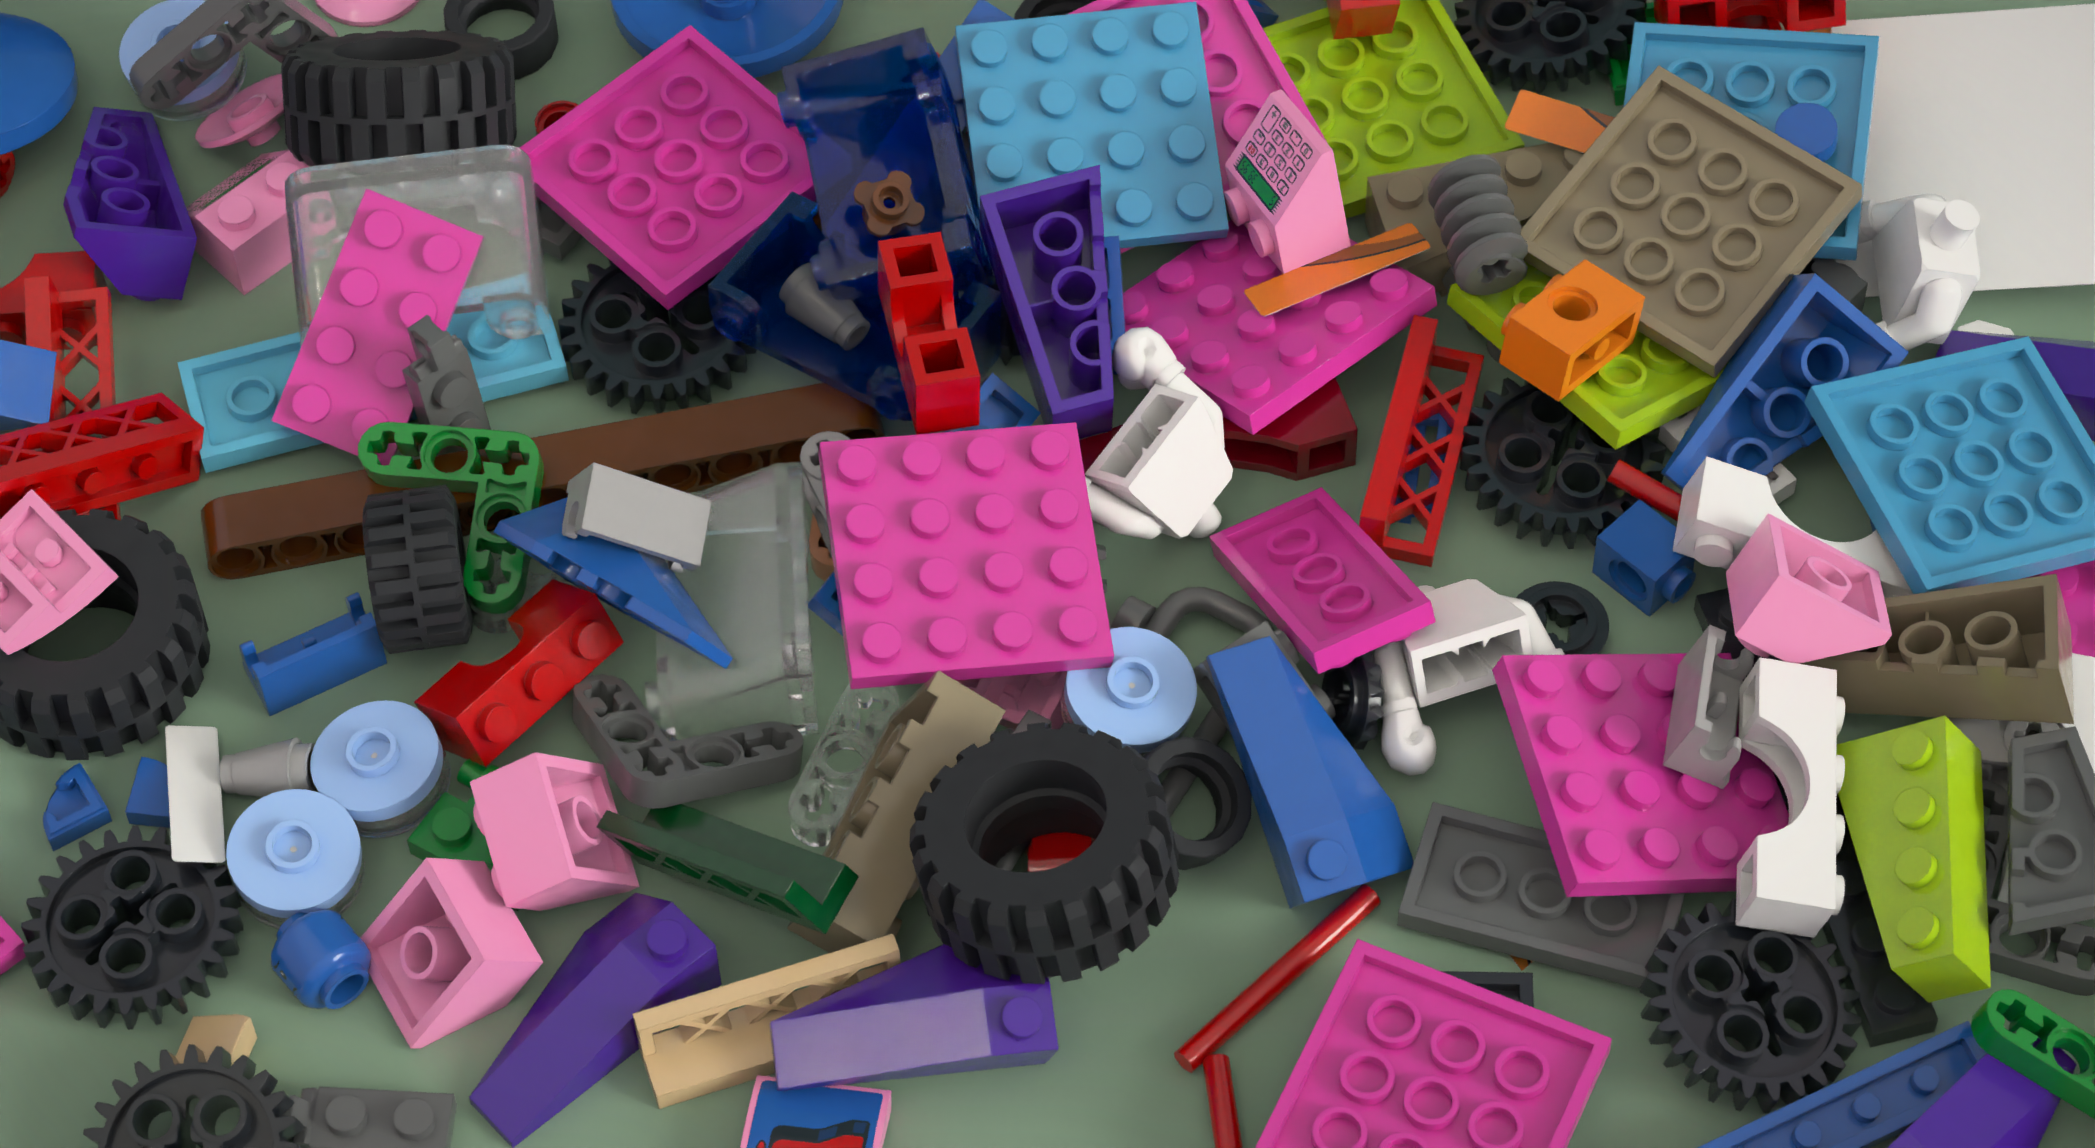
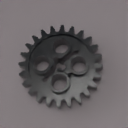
M1463 0L1462 2L1455 3L1454 6L1457 20L1454 21L1455 28L1482 73L1489 71L1491 84L1497 85L1507 77H1510L1512 91L1517 92L1527 81L1534 82L1537 94H1541L1544 91L1548 82L1554 81L1560 91L1565 92L1568 88L1569 79L1577 77L1583 84L1589 85L1591 84L1589 71L1593 69L1609 75L1612 73L1611 57L1626 61L1630 58L1627 44L1632 45L1634 23H1647L1646 0Z
M608 259L609 267L606 269L589 263L587 265L589 282L573 280L571 286L574 298L562 299L561 304L564 318L558 320L563 356L565 362H570L572 377L574 380L585 378L587 393L590 396L605 389L607 405L611 408L624 397L629 398L632 414H637L645 402H653L656 414L664 413L667 401L675 400L680 409L689 408L688 397L694 394L706 403L712 402L710 386L715 384L730 390L732 388L730 371L746 373L748 370L746 354H754L757 351L755 334L760 333L755 294L754 291H747L746 277L743 272L732 274L731 264L669 310L662 306L610 259Z
M1507 377L1503 379L1501 395L1487 390L1484 393L1482 408L1472 407L1469 424L1464 426L1463 429L1464 439L1459 466L1460 470L1467 471L1465 480L1466 491H1479L1476 505L1478 510L1497 507L1494 520L1495 526L1499 527L1514 520L1518 523L1516 538L1520 540L1532 529L1540 531V542L1543 547L1549 545L1554 534L1563 536L1568 549H1574L1577 535L1585 534L1587 539L1596 546L1597 536L1602 533L1603 528L1606 529L1639 500L1607 481L1619 459L1662 483L1664 476L1661 472L1665 467L1663 461L1666 445L1657 442L1660 427L1615 450L1584 423L1577 432L1574 448H1569L1564 454L1568 446L1570 434L1576 423L1581 419L1560 401L1558 402L1526 380L1524 381V386L1520 387L1516 382ZM1562 459L1550 490L1545 495L1539 494L1548 483L1551 466L1558 465Z
M134 825L129 832L127 842L118 843L111 830H107L104 833L103 848L95 850L85 840L79 842V849L83 858L76 863L63 856L56 858L62 873L60 878L43 875L39 877L38 881L45 897L27 899L26 904L32 919L21 924L27 943H29L23 947L30 967H34L32 973L40 989L47 988L55 1007L62 1006L68 1002L75 1020L80 1021L93 1009L99 1027L106 1028L115 1013L122 1014L127 1029L132 1030L137 1022L138 1014L148 1011L155 1025L162 1024V1007L171 1004L181 1014L187 1013L188 1008L184 996L192 991L198 996L208 998L211 994L205 977L210 975L226 978L228 971L222 956L239 954L240 949L234 933L244 930L240 912L237 910L242 905L236 886H231L232 881L228 868L225 864L217 866L216 863L173 861L171 842L166 827L160 826L151 841H144L139 826ZM145 882L136 889L125 890L132 883ZM179 920H191L183 927L169 928ZM96 925L89 932L75 934L84 926ZM141 963L140 967L134 971L120 972L127 965Z
M1736 899L1731 900L1723 916L1710 902L1705 905L1697 918L1687 912L1682 916L1675 930L1668 928L1657 944L1658 949L1654 950L1645 965V968L1650 973H1648L1641 984L1639 992L1652 999L1647 1002L1640 1014L1642 1019L1660 1022L1648 1039L1650 1044H1670L1672 1047V1051L1663 1063L1664 1066L1669 1068L1684 1063L1690 1068L1684 1081V1085L1687 1088L1704 1079L1710 1083L1708 1101L1714 1103L1723 1091L1726 1090L1733 1094V1103L1736 1111H1742L1751 1097L1756 1096L1763 1113H1770L1779 1101V1097H1781L1786 1105L1802 1099L1805 1093L1810 1095L1825 1088L1828 1084L1827 1080L1834 1082L1846 1066L1844 1061L1849 1058L1857 1047L1858 1043L1852 1036L1862 1024V1018L1849 1011H1851L1861 997L1860 992L1840 987L1852 972L1850 966L1831 967L1828 960L1837 948L1834 943L1816 948L1811 943L1812 937L1737 926ZM1756 959L1769 964L1776 973L1767 972L1761 968ZM1696 978L1706 979L1713 984L1717 992L1707 990L1700 985ZM1785 1018L1800 1024L1805 1033L1791 1028L1785 1021ZM1725 1037L1734 1038L1739 1041L1746 1049V1052L1736 1050L1730 1046Z
M189 1044L185 1052L184 1062L181 1064L167 1049L160 1051V1070L151 1071L140 1061L134 1063L135 1073L139 1082L130 1087L126 1083L115 1079L112 1085L120 1097L117 1104L114 1106L108 1103L97 1102L94 1106L107 1119L104 1128H86L83 1132V1135L96 1143L98 1148H196V1144L201 1148H302L298 1144L288 1142L287 1139L297 1135L304 1127L303 1123L296 1117L282 1116L291 1108L294 1101L284 1091L272 1093L278 1080L267 1070L254 1076L256 1064L249 1057L242 1055L231 1066V1054L223 1047L216 1046L206 1063L203 1051L196 1045ZM199 1098L192 1119L189 1114V1104L192 1099ZM238 1107L240 1109V1118L236 1127L228 1134L216 1135L215 1125L219 1116L227 1109ZM171 1111L173 1119L167 1133L160 1138L150 1140L148 1130L152 1120L160 1113Z

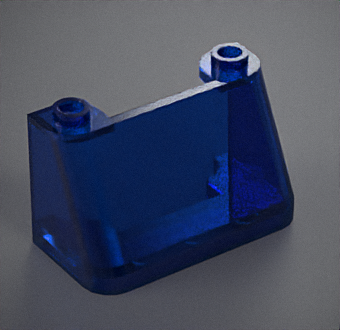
M921 27L781 67L786 91L777 93L780 112L787 128L797 126L805 142L825 238L819 241L820 253L811 255L812 270L819 290H829L836 300L880 298L878 292V241L941 232L953 275V293L970 292L992 286L994 284V277L988 255H985L983 240L979 231L980 218L976 194L954 96L945 69L924 28ZM895 170L905 172L911 178L910 191L915 202L920 203L925 209L924 218L916 227L906 226L904 230L897 234L888 235L883 238L876 237L867 230L862 217V206L854 201L855 187L862 181L875 183L887 179L888 174ZM888 199L883 202L886 208H893L895 206L892 200Z
M792 191L708 285L709 306L716 329L724 337L732 341H741L874 407L888 419L912 421L878 292V273L845 258L844 236L833 232L827 238L813 221V217L818 212V203ZM806 263H813L818 268H828L862 313L863 317L870 323L867 335L853 349L845 351L838 344L833 343L786 314V305L779 299V293L787 278L800 266ZM974 280L962 294L961 298H959V292L953 290L957 327H967L981 379L989 372L1000 356L1001 292Z

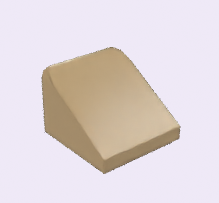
M240 1014L193 1016L175 1056L180 1064L184 1062L185 1052L189 1044H194L203 1051L206 1063L216 1046L223 1047L231 1054V1066L242 1055L249 1057L257 1040L251 1017Z

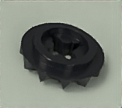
M1550 581L1533 585L1516 597L1517 599L1527 601L1535 609L1545 629L1547 625L1546 614L1560 628L1570 626L1568 628L1567 643L1559 640L1556 634L1548 633L1555 648H1562L1565 655L1602 653L1609 635V618L1602 603L1588 590L1568 582Z
M1371 651L1354 658L1352 662L1343 667L1327 670L1322 682L1321 689L1330 699L1336 712V716L1332 720L1354 750H1364L1368 741L1375 739L1378 732L1377 719L1381 718L1384 714L1381 708V697L1385 691L1380 687L1382 670L1380 665L1375 664V658Z

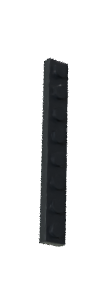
M1728 588L1696 595L1694 611L1702 631L1704 632L1709 625L1726 631L1721 653H1731L1732 659L1738 658L1741 650L1745 647L1735 636ZM1754 654L1753 667L1761 656ZM1770 655L1769 657H1761L1782 661L1773 655ZM1774 773L1789 814V804L1785 790ZM1837 794L1836 814L1843 815L1845 832L1841 849L1836 855V874L1843 876L1845 891L1839 913L1836 916L1831 915L1822 929L1828 944L1834 943L1837 946L1833 953L1837 966H1850L1852 970L1844 983L1847 989L1860 992L1861 997L1854 1005L1857 1015L1862 1018L1861 1025L1870 1048L1935 1032L1938 1017L1932 1002H1927L1890 967L1840 798Z

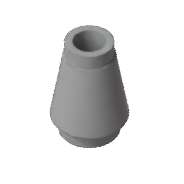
M295 737L237 752L236 754L224 755L220 763V782L223 791L226 794L237 793L239 795L264 797L271 793L288 789H306L318 792L310 771L311 754L315 744L303 743L299 738Z

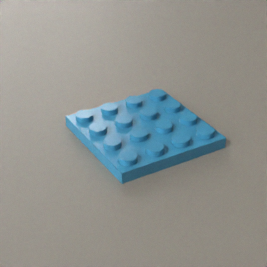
M1196 1L955 26V41L979 220L981 195L1100 165L1104 237L1119 236L1120 249L1227 237L1229 227ZM981 237L984 263L990 261Z
M1635 22L1624 106L1659 65L1775 133L1776 121L1781 113L1799 103L1818 104L1833 114L1837 122L1838 141L1834 153L1825 163L1862 184V198L1813 258L1856 261L1879 54V36Z
M2029 336L1811 386L1804 403L1913 594L2017 580L2095 560V445Z

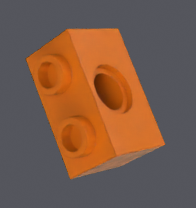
M1584 259L1565 275L1557 274L1551 278L1543 291L1528 303L1520 302L1511 309L1501 328V333L1505 337L1499 363L1559 402L1633 344L1645 296Z

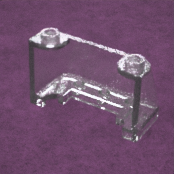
M490 145L310 166L295 171L286 179L284 188L285 209L301 347L366 188L485 237L454 314L484 311L486 322L490 329L509 339H524L532 335L552 333L541 216L531 160L522 149L511 145Z
M802 462L776 463L692 494L712 501L701 564L694 571L683 569L682 573L673 572L733 659L727 669H724L656 631L657 681L645 682L646 709L654 720H660L661 730L669 742L770 721L791 725L800 731L802 735L819 734L818 707L814 690L815 669L812 648L811 610L808 607V602L810 601L808 568L809 522Z

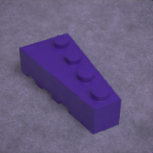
M1100 165L981 195L979 231L1044 425L1076 422L1079 439L1111 431L1114 389L1110 324L1108 319V288L1105 269Z

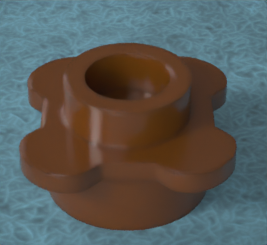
M895 170L888 174L887 179L875 183L862 181L855 187L854 201L862 206V217L867 230L876 237L883 238L888 235L897 234L904 230L906 226L916 227L924 218L925 209L920 203L915 202L910 191L912 181L905 172ZM889 199L894 202L895 206L893 208H886L883 202Z

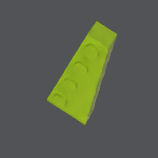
M1945 715L1837 744L1836 755H1842L1845 760L1844 780L1838 795L1891 969L1927 1002L1991 988L1981 750Z

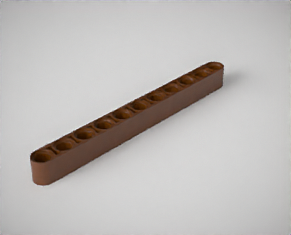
M844 378L532 437L531 439L539 450L544 466L538 507L567 498L568 481L594 462L686 493L802 472L803 469L800 461L802 446L808 438L817 433L826 431L839 432L849 437L850 440L886 437L874 388L865 379ZM481 449L480 455L482 468L479 474H484L485 471L483 467V462L490 461L485 452V449ZM464 450L437 455L434 460V467L445 473L455 472L466 464L468 451ZM512 453L510 462L499 463L502 464L506 475H514L517 466L527 465L524 463L521 453ZM421 459L414 460L417 469H421ZM365 469L213 499L205 504L201 510V524L208 569L219 578L231 580L365 555L362 514L367 496L413 488L388 487L377 484L368 477ZM451 492L457 503L463 536L470 535L476 493ZM501 509L493 513L488 520L487 531L495 530L501 520L513 517L519 513L511 509Z

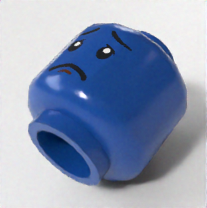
M321 909L310 913L299 912L289 917L278 929L277 940L271 951V967L305 1007L315 1009L325 1007L328 1009H338L344 1007L361 994L369 981L368 971L371 966L370 949L336 911Z

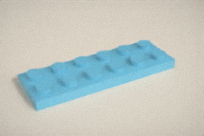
M538 272L463 290L447 332L451 336L455 334L467 348L483 402L569 381L567 366ZM308 330L177 362L190 415L204 427L200 455L205 473L325 443L271 421ZM415 410L411 416L410 421L417 419Z

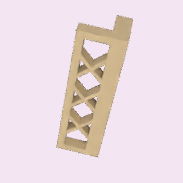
M894 934L633 1013L640 1054L658 1108H665L755 1080L757 1075L767 1076L774 1074L770 1022L900 964V951ZM882 962H883V964H880V965H877V966H874V967H871V968H867V969L858 971V970H860V969H863V968H866V967H869V966H872V965H876V964H879V963H882ZM804 986H808V987H806V988H803V989H799V990L794 991L795 989H798V988H801V987H804ZM743 1006L741 1008L729 1011L730 1009ZM680 1025L679 1027H676V1028H673V1029H670V1030H667V1031H663V1032H660V1033H657V1034H654V1035H653V1033H655V1032H659V1031H662V1030H665V1029L672 1028V1027H675V1026Z

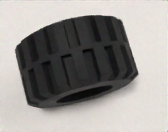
M447 485L368 495L362 514L363 539L370 596L380 641L389 654L467 644L473 628L471 598L464 586L463 573L466 553L454 495Z

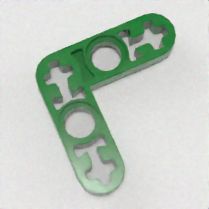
M383 422L370 427L361 436L358 444V457L368 477L377 484L413 489L447 485L451 492L476 493L463 573L464 586L473 604L482 612L503 614L514 609L522 600L526 589L530 556L503 538L487 531V523L493 513L501 509H511L521 514L538 508L544 466L535 442L526 434L514 431L399 422ZM389 443H396L400 453L403 455H394L390 459L389 465H382L375 453H385ZM419 444H423L420 450L421 469H417L412 456L419 457ZM456 445L468 451L466 464L455 472L445 473L434 467L436 455L447 446ZM481 449H485V452L490 461L483 462V467L485 471L484 474H479L482 468L480 455ZM512 453H521L524 463L527 465H519L515 469L514 475H506L502 464L499 463H508L512 458ZM491 552L502 555L500 562L501 571L505 580L509 582V584H498L495 594H488L483 583L480 582V580H490L493 576L495 561Z
M2010 989L1994 992L1972 1016L1971 1029L1973 1037L1979 1046L1995 1059L2095 1119V1084L2092 1083V1080L2095 1078V1037L2025 994ZM2005 1019L2010 1022L2009 1031L2003 1027ZM2039 1037L2041 1042L2034 1048L2032 1044ZM2053 1048L2064 1049L2073 1055L2078 1062L2080 1074H2071L2062 1069L2054 1059Z

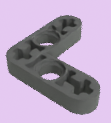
M206 0L134 63L129 73L130 82L141 102L146 107L165 109L184 99L249 42L282 63L291 48L298 47L299 44L305 42H316L320 38L338 37V35L328 22L297 0ZM295 20L294 24L286 31L271 35V32L282 23ZM217 35L206 46L192 49V46L203 37Z
M597 674L585 677L579 684L574 686L572 701V719L574 724L623 795L631 803L640 807L652 809L665 808L784 782L794 778L800 772L804 739L800 731L786 723L775 721L760 722L669 742L632 688L624 680L612 675ZM628 738L640 742L627 743L616 741L615 739ZM715 762L726 766L712 767L701 763Z
M1982 780L1983 806L1991 809L1985 828L1988 924H1991L1989 929L1990 970L2074 995L2089 996L2095 994V928L2071 923L2026 932L2034 939L2036 949L2025 955L2011 953L2002 946L1999 936L2008 931V903L1991 899L2008 838V791L2003 786L1992 781ZM2050 941L2058 943L2053 962L2045 960ZM2079 952L2092 955V965L2089 971L2076 967Z

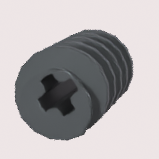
M1486 154L1469 155L1454 160L1444 166L1432 178L1428 186V200L1434 209L1436 224L1441 229V239L1447 248L1449 263L1454 268L1455 281L1461 290L1471 295H1490L1505 291L1523 280L1528 269L1525 262L1522 261L1527 255L1528 244L1523 236L1520 235L1521 224L1514 215L1513 201L1507 196L1508 186L1501 177L1500 163L1495 157Z

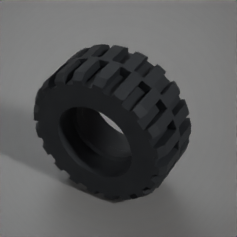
M391 30L366 34H345L341 37H325L318 39L316 42L299 44L298 47H293L288 51L281 65L285 142L290 152L298 161H305L310 166H326L327 169L342 171L348 169L356 170V172H407V170L422 169L424 171L439 170L442 167L449 166L461 167L471 165L472 162L476 161L485 162L492 160L495 155L502 156L511 148L517 137L514 56L504 42H500L499 39L491 36L482 37L481 34L476 33L462 34L456 31L443 30L439 32L426 30L393 32Z
M74 509L56 511L119 576L83 609L95 607L112 608L129 613L134 616V619L126 632L111 646L97 654L79 660L50 661L37 658L27 653L31 644L10 655L0 648V738L16 747H22L26 742L31 754L46 758H53L56 751L64 752L66 760H89V753L104 751L105 757L124 752L122 745L138 739L143 744L159 734L157 726L161 722L166 720L171 724L186 709L183 697L185 695L192 698L198 692L204 679L201 668H204L209 662L210 643L207 636L209 628L191 569L184 556L176 553L174 543L161 531L152 530L149 532L147 522L129 515H124L121 521L116 520L113 511L90 509L89 515L78 516Z
M1046 722L1027 724V731L1010 734L1009 729H1005L991 734V742L979 748L973 743L958 753L955 766L950 768L945 765L930 782L932 793L925 791L921 796L914 811L915 823L910 829L909 846L913 856L912 862L928 916H930L934 931L942 943L952 947L954 956L968 966L977 968L982 963L985 974L1007 981L1011 974L1020 975L1021 981L1026 984H1045V977L1061 976L1063 982L1081 979V971L1098 966L1101 972L1118 963V954L1126 948L1134 952L1149 938L1148 925L1157 927L1171 907L1169 898L1177 891L1180 875L1177 866L1179 856L1163 787L1157 774L1149 770L1147 760L1135 749L1127 745L1122 748L1121 740L1100 730H1097L1094 736L1089 735L1087 727L1071 723H1063L1062 729H1049ZM1052 833H1076L1096 839L1078 857L1052 869L1038 872H1013L995 867L998 861L1011 849L1038 836Z

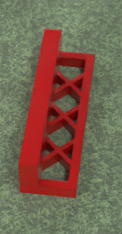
M49 275L25 277L26 345L57 352L49 422L92 411V408L99 400L100 408L115 405L111 292L108 287L57 291ZM96 307L97 324L79 343L63 331L62 310ZM64 343L72 349L65 358ZM96 343L98 347V358L90 352V350L96 345ZM83 358L99 371V382L80 400L65 388V377ZM66 401L74 406V409L67 416ZM101 435V438H102V439L111 437V436ZM38 448V449H34V450H33V451H39V452H44V453H52V452H55V450H49V449H43V448ZM120 503L98 509L113 511L115 519L121 521ZM90 511L77 514V516L89 515Z
M1414 315L1362 506L1359 527L1390 559L1432 567L1463 447V429L1469 423L1470 411L1474 404L1483 369L1484 355L1437 346L1438 319ZM1434 366L1467 373L1465 383L1441 394L1429 378L1431 368ZM1425 394L1429 401L1422 404ZM1459 403L1458 410L1456 413L1452 406ZM1440 413L1452 429V433L1428 444L1416 428V425ZM1412 444L1417 451L1409 454ZM1446 453L1445 460L1443 463L1438 456ZM1427 463L1439 478V484L1416 495L1403 479V474ZM1399 495L1403 499V502L1395 505L1397 497ZM1433 503L1432 511L1430 514L1425 506ZM1412 513L1426 530L1423 544L1387 536L1391 524Z
M161 392L1 434L0 519L31 489L55 512L74 509L77 514L88 512L90 509L106 507L199 481L200 450L203 444L204 427ZM157 417L163 423L152 424L141 421ZM100 434V435H106V436H111V437L102 439V438L91 437V436H87V435ZM38 448H43V449L55 450V452H52V453H44V452L33 451V450H34V449H38Z

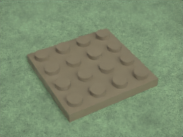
M1658 65L1523 226L1520 235L1523 236L1528 244V252L1523 261L1551 278L1557 274L1565 275L1584 259L1593 263L1645 296L1637 331L1715 378L1753 332L1793 276L1799 275L1859 202L1862 198V184Z

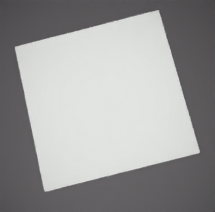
M2095 4L1846 20L1845 26L1831 27V33L1879 36V54L1863 202L1874 200L1879 204L1909 196L1937 194L1946 199L1947 202L1961 199L1973 205L1980 216L1979 224L1974 230L1980 276L1973 291L2095 284ZM1872 240L1858 244L1856 261L1836 259L1837 263L1851 267L1861 279L1868 283L1865 297L1879 296Z

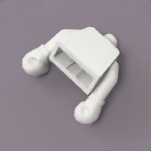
M1922 194L1879 204L1874 200L1862 203L1858 244L1872 240L1883 320L1876 323V325L1907 351L1924 343L1942 345L1979 281L1980 265L1974 230L1979 224L1980 216L1975 207L1967 201L1955 199L1947 202L1946 199L1937 194Z
M1149 327L1131 328L1116 340L1112 354V365L1118 374L1120 383L1125 388L1130 390L1147 388L1150 391L1085 473L1092 520L1114 533L1144 539H1153L1160 533L1178 539L1188 536V534L1198 539L1207 537L1221 523L1222 516L1213 502L1232 479L1233 472L1232 465L1224 450L1222 411L1207 394L1184 374L1186 368L1177 361L1171 348L1160 334Z
M1466 579L1437 589L1428 585L1418 587L1431 601L1436 622L1413 632L1404 640L1390 642L1375 649L1373 654L1375 664L1380 665L1382 670L1380 687L1385 691L1381 697L1383 703L1381 708L1384 713L1381 717L1383 721L1381 732L1382 754L1392 769L1412 776L1424 774L1434 764L1437 749L1436 740L1431 727L1422 723L1417 705L1420 708L1496 684L1492 669L1502 655H1565L1562 648H1555L1535 609L1527 601L1497 594L1476 579Z

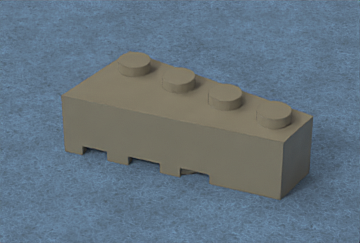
M1545 143L1487 154L1495 157L1500 163L1501 177L1508 186L1507 196L1513 201L1514 215L1520 221L1521 229L1584 153L1552 143ZM1453 161L1367 177L1365 225L1369 237L1372 238L1406 223H1412L1431 247L1426 251L1394 264L1433 285L1435 293L1439 292L1441 297L1448 295L1449 293L1441 280L1452 265L1447 257V248L1441 239V229L1436 224L1434 218V209L1428 200V186L1432 178L1444 166Z
M2057 574L1884 598L1892 636L1885 645L1800 663L1837 670V696L1844 698L1845 713L1940 717L1945 715L1947 718L2074 724L2071 626Z
M938 670L891 715L823 853L825 857L846 864L859 878L826 935L791 921L787 927L788 930L828 953L890 934H894V937H896L902 924V920L897 918L896 915L904 900L908 901L919 888V882L912 862L913 856L909 846L910 829L915 823L914 811L925 791L932 793L930 782L945 765L952 768L957 764L956 756L959 752L973 743L978 748L989 743L990 735L994 734L1006 710Z

